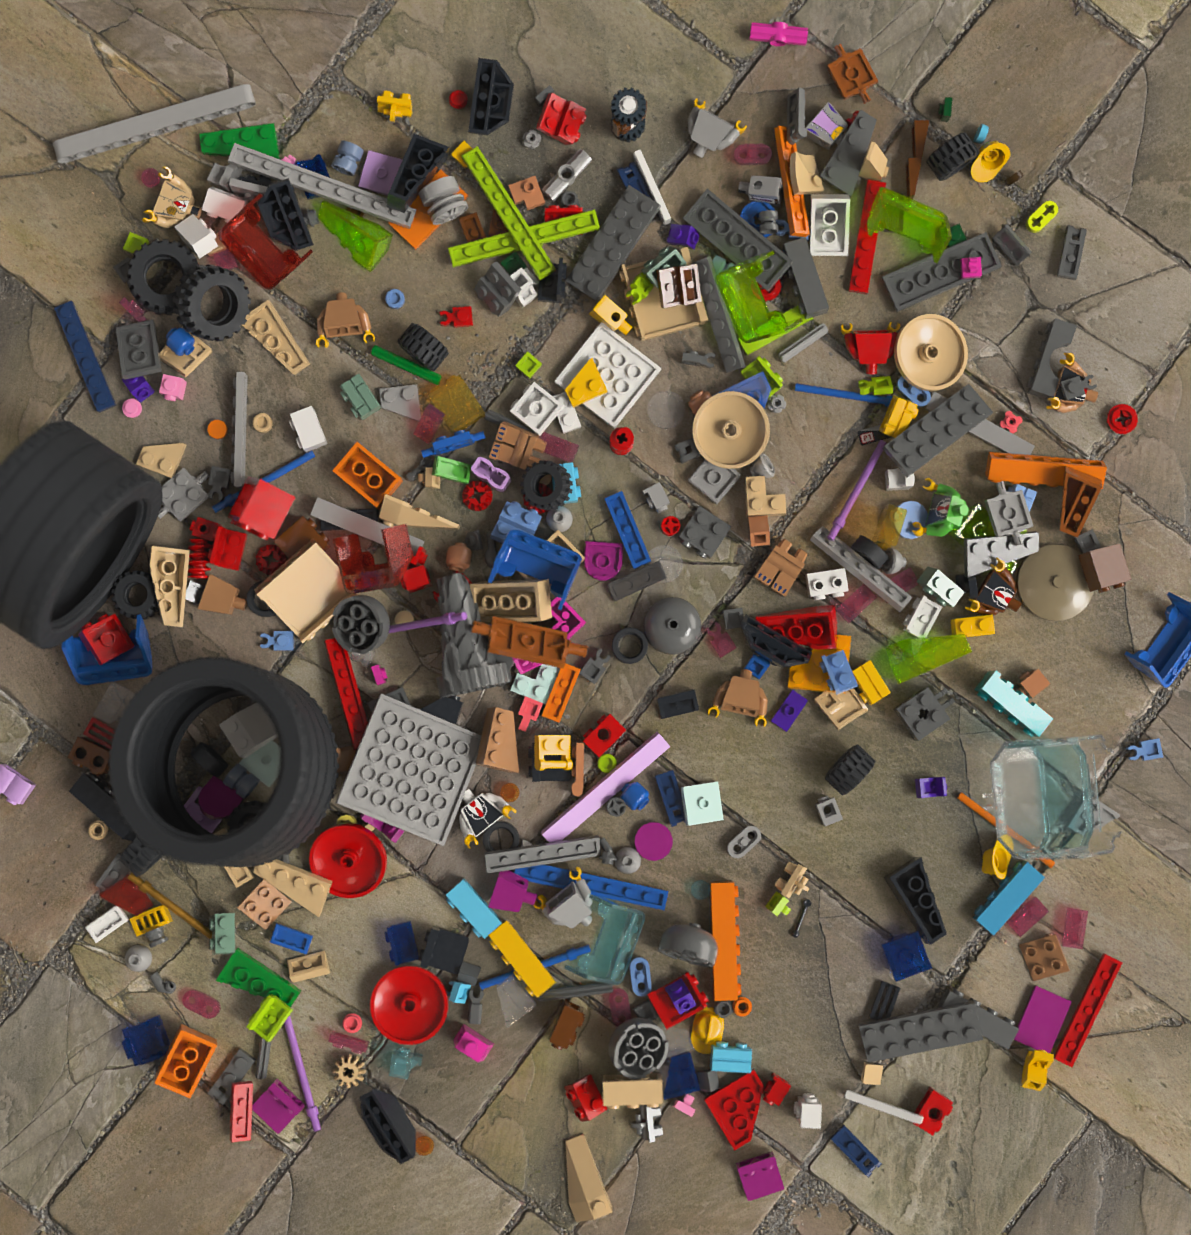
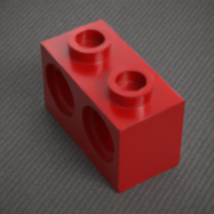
M424 565L402 571L403 577H400L402 587L410 593L432 587L428 570Z

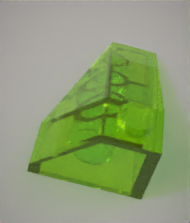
M965 634L903 639L886 647L890 667L898 684L973 652Z

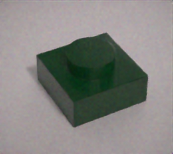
M945 97L943 102L939 103L938 115H941V122H948L951 117L953 102L951 97Z
M960 223L941 232L948 248L967 240Z
M516 251L500 262L509 276L521 267L523 270L527 268Z

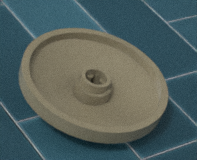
M1047 545L1039 548L1038 552L1030 554L1024 559L1017 574L1016 584L1019 598L1027 610L1044 620L1062 621L1078 615L1087 607L1094 591H1089L1078 556L1081 553L1064 545Z

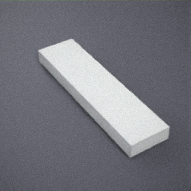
M641 150L635 151L633 159L652 200L661 205L658 215L662 224L667 225L671 222L670 214Z
M851 1090L846 1091V1099L916 1124H921L924 1116Z

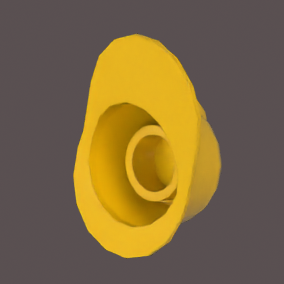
M996 140L982 145L979 149L978 157L971 166L972 178L981 183L992 180L1009 160V147Z
M1000 835L994 847L983 853V873L996 875L999 879L1006 877L1012 855V844L1007 835Z
M707 1007L698 1012L693 1021L691 1043L693 1048L702 1054H710L711 1045H716V1042L722 1041L724 1019L715 1014L712 1007Z

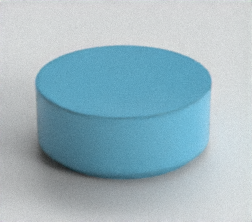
M981 124L979 126L974 142L978 144L984 142L989 130L987 125Z

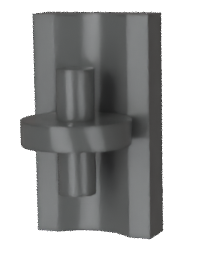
M639 1105L640 1114H635L636 1121L631 1122L630 1126L637 1129L638 1135L642 1134L643 1140L655 1142V1138L663 1135L662 1126L660 1124L653 1125V1118L661 1117V1108Z

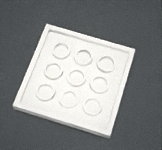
M601 322L561 372L555 383L565 390L588 360L593 358L608 392L583 403V405L615 429L662 368Z

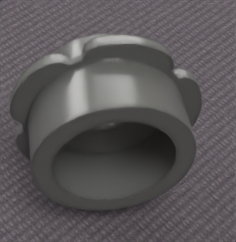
M573 191L564 192L560 199L561 205L565 206V208L569 205H578V195Z
M307 209L304 219L307 225L310 224L314 227V225L319 224L317 212L315 209Z
M717 1001L716 1006H714L715 1014H718L720 1018H726L733 1012L732 1003L730 1001Z

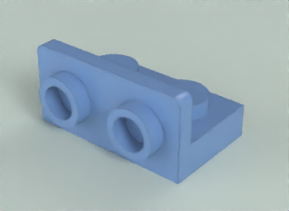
M844 650L829 656H821L822 662L819 664L823 673L827 672L829 676L827 683L831 691L834 690L836 695L858 687Z

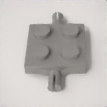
M183 468L162 486V504L164 506L160 509L158 517L161 519L170 512L181 522L206 501L208 494L202 486V483L210 477L206 471L195 478Z
M1004 481L998 482L996 486L999 495L984 501L995 537L1012 535L1015 546L1021 545L1023 542L1020 532L1034 527L1023 491L1006 492Z

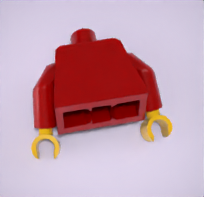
M890 322L887 330H855L853 334L851 333V323H849V330H845L843 324L841 325V333L844 335L847 350L859 364H866V374H877V364H886L887 359H890L894 354L897 332L900 329L899 323H897L896 329L891 327L892 322Z

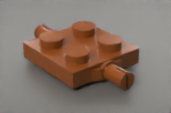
M842 44L836 45L834 49L839 58L828 64L827 69L841 96L846 100L854 95H860L864 104L870 102L871 99L866 90L877 84L878 79L862 49L846 53Z

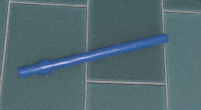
M795 384V391L884 404L885 407H889L893 397L886 395V397L870 394L860 395L857 392Z
M311 450L261 478V480L270 483L316 456ZM240 491L233 495L229 494L224 497L223 501L212 506L215 513L228 506L232 507Z
M589 944L576 949L570 948L565 953L540 962L546 968L566 960H575L577 956L591 952ZM513 971L481 981L479 985L482 990L517 977Z

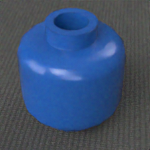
M173 328L166 335V345L177 356L189 355L193 352L195 339L184 328Z
M628 782L621 789L623 792L621 799L624 800L631 810H642L650 800L648 798L649 792L639 782L631 784Z

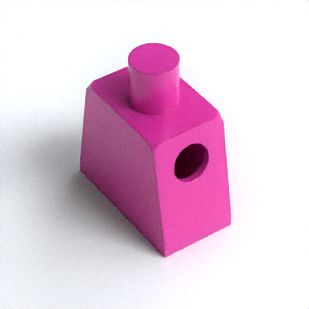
M465 1024L462 1025L453 1039L455 1048L476 1062L484 1061L494 1045L492 1041Z

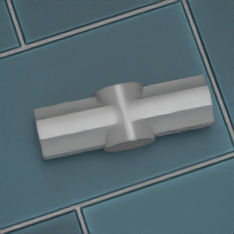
M579 149L542 188L541 191L544 195L554 202L592 162L590 156L584 150ZM569 172L572 176L565 179L562 177V174Z

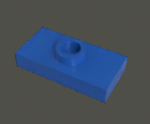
M276 923L270 943L307 954L314 935Z

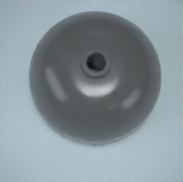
M356 595L342 600L335 607L333 612V634L337 642L348 652L365 654L379 648L387 639L390 630V619L387 610L377 599L367 595Z
M667 597L657 601L650 607L644 619V634L647 641L655 650L664 654L677 655L686 652L694 646L701 633V619L698 611L690 602L678 597ZM671 621H675L677 623L676 628L670 627Z
M677 924L669 927L663 933L658 952L676 960L678 958L689 962V964L713 967L718 955V945L715 938L706 930L701 929L699 924Z
M631 1018L622 1022L613 1031L608 1046L609 1057L613 1065L624 1076L631 1079L646 1078V1075L655 1069L659 1070L668 1054V1041L663 1030L654 1022L645 1018Z

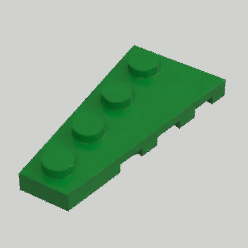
M274 123L199 134L203 155L228 157L234 143L280 159Z
M239 948L232 954L216 979L217 982H224L233 988L243 989L255 996L259 995L264 998L269 995L277 996L290 1008L302 991Z

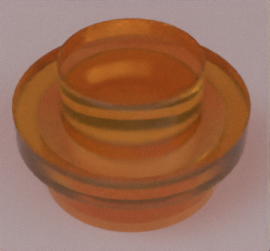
M513 783L505 784L500 791L501 797L506 802L516 801L520 794L519 788Z
M429 1136L419 1137L416 1140V1152L421 1156H427L432 1153L434 1149L433 1140Z

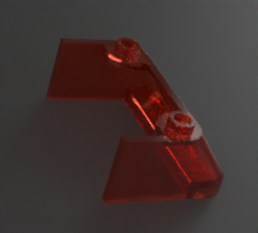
M259 193L218 232V237L265 289L271 290L295 270L313 251L310 249L302 257L291 249H287L283 253L257 225L261 216L254 207V204L262 197L261 193Z
M406 524L381 529L388 563L375 565L373 555L369 551L361 550L358 534L354 533L333 538L343 587L348 594L387 589L399 585L413 558Z

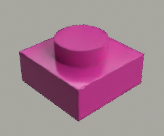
M381 665L372 666L371 669L377 685L385 684V679L388 678L385 668H381Z

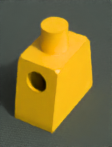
M606 295L589 312V315L599 323H604L613 331L618 329L625 336L632 329V326L625 321L628 315ZM611 315L616 318V322L611 319Z

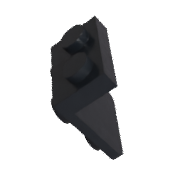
M559 257V264L552 263L556 271L539 281L538 302L561 303V298H565V282H562V279H566L567 263H563V257Z
M532 743V747L528 749V756L532 758V766H529L528 774L529 778H532V782L571 780V770H563L562 768H549L543 771L536 770L535 743ZM544 755V760L561 761V755Z
M433 926L431 931L427 930L424 938L427 944L425 950L421 949L419 954L420 966L424 968L431 966L458 974L467 950L469 938Z

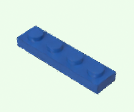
M620 491L604 498L633 568L636 569L652 562L623 492Z

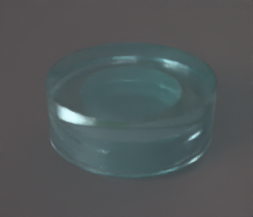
M697 880L691 886V893L696 899H706L710 894V886L704 880Z

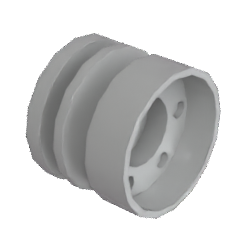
M446 176L435 180L418 193L424 207H430L427 212L429 216H432L431 221L433 225L449 222L462 215L469 208L467 202L463 201V194H457L460 188L454 176Z

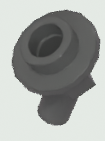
M602 838L600 839V845L605 852L598 859H602L603 864L613 865L617 858L607 840Z

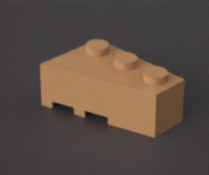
M497 707L487 708L475 765L507 773H519L514 713L512 711Z

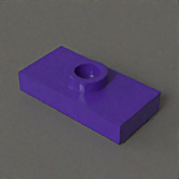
M791 690L771 722L787 732L808 700L796 691Z

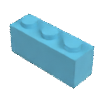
M465 878L446 894L448 904L453 909L457 907L461 912L459 916L464 922L467 923L469 921L472 924V930L479 938L482 936L485 939L503 922L488 907L489 905Z

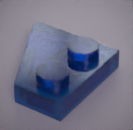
M690 1051L671 1056L663 1095L664 1100L700 1091Z

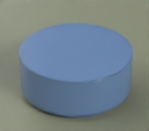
M392 289L387 292L385 300L390 308L399 309L404 305L405 297L400 290Z

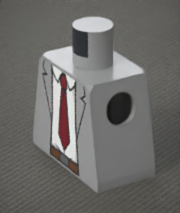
M753 175L751 176L750 183L740 181L738 193L748 194L750 202H767L771 206L780 207L783 195L782 180L777 177Z

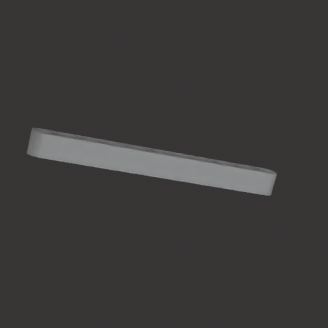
M243 84L58 139L52 144L58 163H68L246 110L255 106L256 102L251 86Z

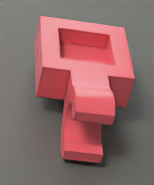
M525 696L518 715L523 716L518 728L519 730L526 732L530 720H537L543 703Z

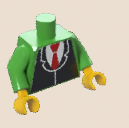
M926 478L925 480L930 482L931 485L929 487L923 486V488L929 492L937 491L933 493L925 527L919 522H914L912 525L919 529L916 531L912 530V532L918 537L924 533L929 536L942 537L952 529L960 527L963 516L968 514L969 509L966 501L961 499V495L954 488L940 483L937 485L932 479Z

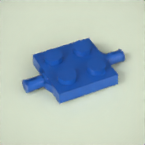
M460 430L455 432L452 437L441 436L436 438V442L432 443L433 446L421 450L423 458L436 454L438 456L473 445L475 441L484 439L485 435L483 431L470 434L469 431Z

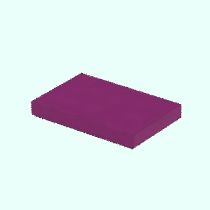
M1035 985L1017 1025L1019 1030L1014 1040L1033 1049L1045 1050L1047 1053H1050L1072 1001Z

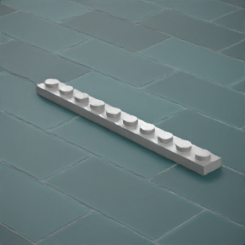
M234 143L228 159L230 164L277 181L289 178L293 187L410 229L416 214V209L409 207L405 213L386 206L387 199L236 143Z

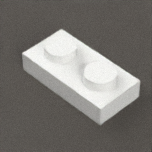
M566 392L553 396L564 405V408L557 415L563 434L581 428L575 408L572 407Z

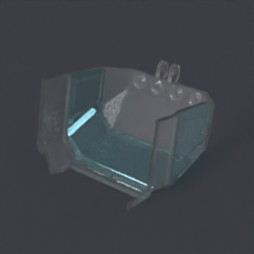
M1102 735L1007 741L1000 747L990 762L992 793L983 794V798H994V805H986L984 810H994L997 840L1014 859H1082L1113 853L1115 838H1119L1122 831L1102 832L1094 754L1114 753L1111 747H1106L1104 744L1105 739Z

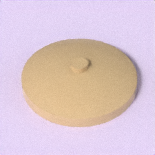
M925 314L910 320L902 327L896 337L894 358L900 374L909 384L924 391H938L951 386L961 377L967 364L968 348L961 330L951 320L941 315Z
M727 391L710 397L698 409L693 422V439L698 451L707 461L721 468L735 469L754 462L765 450L770 436L769 419L764 408L753 397L741 392Z

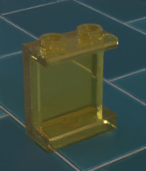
M461 375L449 377L446 380V384L441 387L439 385L435 386L428 395L453 435L457 431L468 428L485 416L484 410Z
M891 504L882 509L872 540L881 549L886 550L891 548V546L895 547L897 545L907 510Z

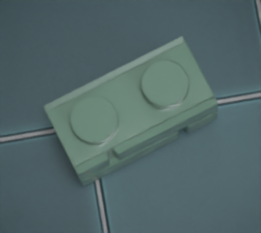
M360 374L355 375L340 386L343 390L340 394L346 402H351L353 407L350 409L356 418L360 416L364 420L381 409L380 404Z

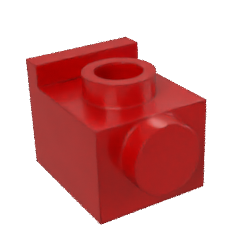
M197 517V520L192 521L190 531H193V536L214 543L212 540L213 532L215 529L217 530L218 526L222 525ZM203 525L207 527L205 532H201Z
M773 1072L771 1075L773 1078L772 1082L769 1080L764 1087L765 1096L763 1100L772 1106L774 1103L779 1106L791 1085Z

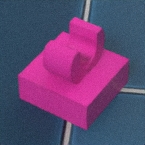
M981 257L962 258L960 260L962 279L982 277Z

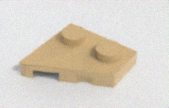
M177 443L145 446L142 448L136 465L172 478L177 471L187 445Z

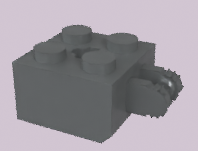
M925 687L893 709L915 741L921 740L950 720L944 709L953 704L955 700L949 698L942 705L937 700L946 695L948 692L946 688L934 695L929 687ZM920 709L921 711H925L924 718H919L918 716L920 714Z

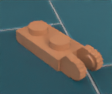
M576 742V746L572 747V758H576V766L572 767V777H576V781L572 784V793L580 797L583 794L584 743Z

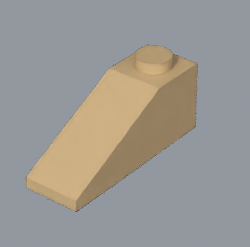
M873 141L866 152L859 177L881 181L882 177L886 178L889 167L886 166L888 159Z

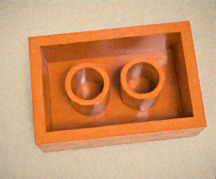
M358 442L354 444L332 470L378 510L382 507L385 494L391 496L403 482L401 477Z
M181 1024L154 1076V1083L191 1098L217 1047V1040Z

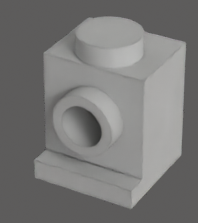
M660 482L642 491L643 496L648 495L646 501L649 507H654L658 514L668 509L667 506L670 504V501Z
M827 795L817 799L819 803L815 804L823 826L826 827L843 820L834 797L829 798ZM826 806L830 807L829 813L824 812Z

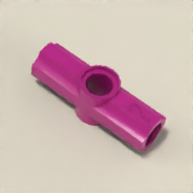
M773 22L772 24L751 23V41L769 42L773 46H785L786 44L806 46L808 28L788 26L784 22Z

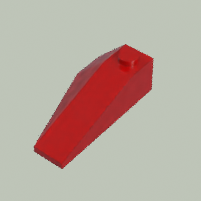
M835 605L814 606L756 616L757 621L799 645L809 646L816 650L837 648Z

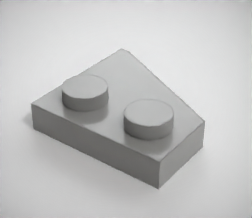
M417 384L379 389L382 409L422 422Z

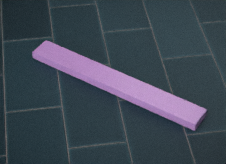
M656 732L543 829L541 834L549 843L562 841L619 792L625 784L634 779L670 747L668 743Z

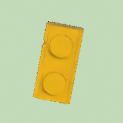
M893 395L879 431L896 438L911 427L909 426L911 420L915 419L918 414V405Z
M993 615L952 619V638L995 634Z
M871 660L852 670L858 688L861 691L859 696L864 704L872 705L891 693Z

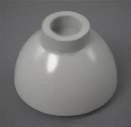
M763 453L753 462V466L750 468L753 477L765 476V479L775 475L772 462Z
M558 506L556 510H549L546 522L552 531L556 532L559 530L564 532L571 527L573 517L569 509Z
M888 548L884 551L888 556L886 562L881 566L885 574H895L901 568H905L906 558L902 557L898 550Z
M632 847L621 848L615 855L617 861H614L615 866L624 874L636 872L641 865V856Z
M134 945L125 954V964L131 971L142 972L150 966L152 954L147 947Z

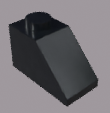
M458 696L443 697L420 710L450 723L458 724L464 702H461V697Z

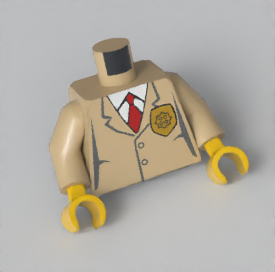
M162 167L166 170L167 174L163 176L161 173H158V176L160 178H167L168 181L165 180L154 210L143 212L147 213L150 218H142V221L145 223L152 221L155 225L172 228L192 214L199 219L202 208L194 206L195 198L192 196V190L185 181L175 174H171V170L168 167Z

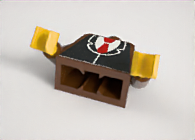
M996 558L998 561L997 565L990 564V567L995 570H990L978 589V598L969 599L972 605L970 608L965 607L966 610L976 612L982 616L997 615L999 612L1003 613L1007 607L1014 612L1018 611L1022 602L1013 598L1017 589L1015 588V581L1010 571L1005 567L1004 561Z

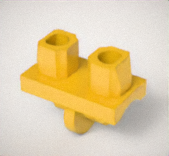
M384 90L382 95L377 97L378 112L383 113V115H389L390 121L394 122L396 117L412 116L410 94L402 93L400 94V99L393 98L391 91Z

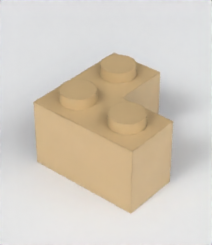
M765 476L745 477L746 518L767 515V517L784 516L786 514L785 494L766 495Z

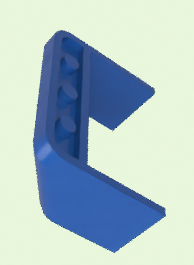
M511 530L496 556L488 582L492 583L497 573L507 577L512 576L515 571L537 579H549L551 584L550 591L554 596L561 598L558 609L562 610L582 557L572 550L520 530Z
M1168 592L1167 596L1172 604L1165 610L1168 623L1148 651L1140 650L1135 652L1134 655L1126 651L1124 654L1136 669L1164 688L1169 687L1191 657V603Z
M141 614L137 615L136 629L129 633V637L135 647L101 666L91 650L88 651L80 637L73 638L72 635L62 642L63 653L75 680L79 684L91 685L147 677L152 673L153 664L149 634Z

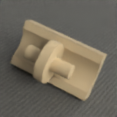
M788 862L784 871L792 876L788 882L780 877L775 887L781 891L782 895L789 899L793 892L797 895H800L803 889L808 892L810 888L805 886L808 878L803 877L807 868L800 864L796 865Z

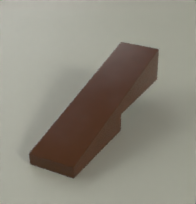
M915 120L911 126L913 158H908L905 163L907 201H912L915 196L930 120Z

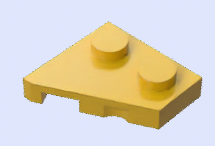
M593 358L588 360L565 389L573 408L608 392Z

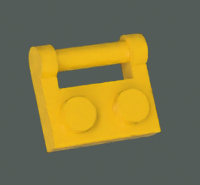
M535 735L536 770L543 771L549 768L572 769L570 735ZM544 755H561V761H545Z

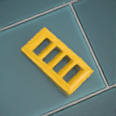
M164 905L129 919L136 937L173 921L168 908ZM156 911H160L161 916L163 918L162 922L160 921ZM152 913H153L154 918H155L156 923H157V924H155V925H154V923H153V921H152V919H151V916H150V914H152ZM145 916L147 917V920L150 925V927L148 928L143 918ZM140 919L144 930L140 931L136 920Z

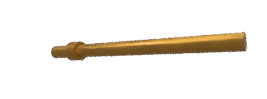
M131 872L128 879L139 886V890L143 893L147 892L207 938H212L211 930L153 888L149 881H144Z

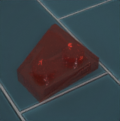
M130 874L99 893L101 898L135 916L153 906L149 896L139 890L140 887L128 879Z

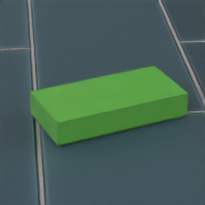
M435 456L433 476L463 484L469 483L470 464Z

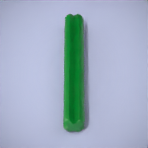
M374 345L371 350L373 356L433 384L438 385L442 377L440 374L377 345Z

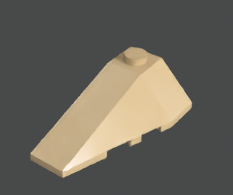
M385 494L379 516L383 520L382 524L391 528L394 525L398 527L459 530L460 528L459 524L437 515H430L429 512L421 508L415 509L409 503Z
M151 546L149 567L162 624L164 626L183 627L190 550Z
M584 1133L566 1140L568 1197L575 1221L595 1220L612 1213L611 1202Z

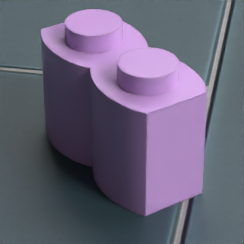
M478 457L471 467L473 474L478 479L488 482L493 489L499 492H504L511 482L509 475L504 470L494 468L493 464L483 457Z
M0 764V794L3 793L7 797L6 800L13 805L24 804L36 784L7 764Z

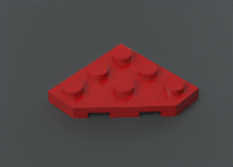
M754 1068L751 1069V1073L743 1074L704 1098L734 1151L751 1141L764 1085Z

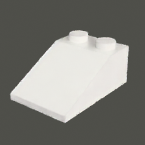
M811 194L810 252L812 256H848L849 194Z
M258 703L234 714L219 725L239 757L244 759L277 738L270 718Z

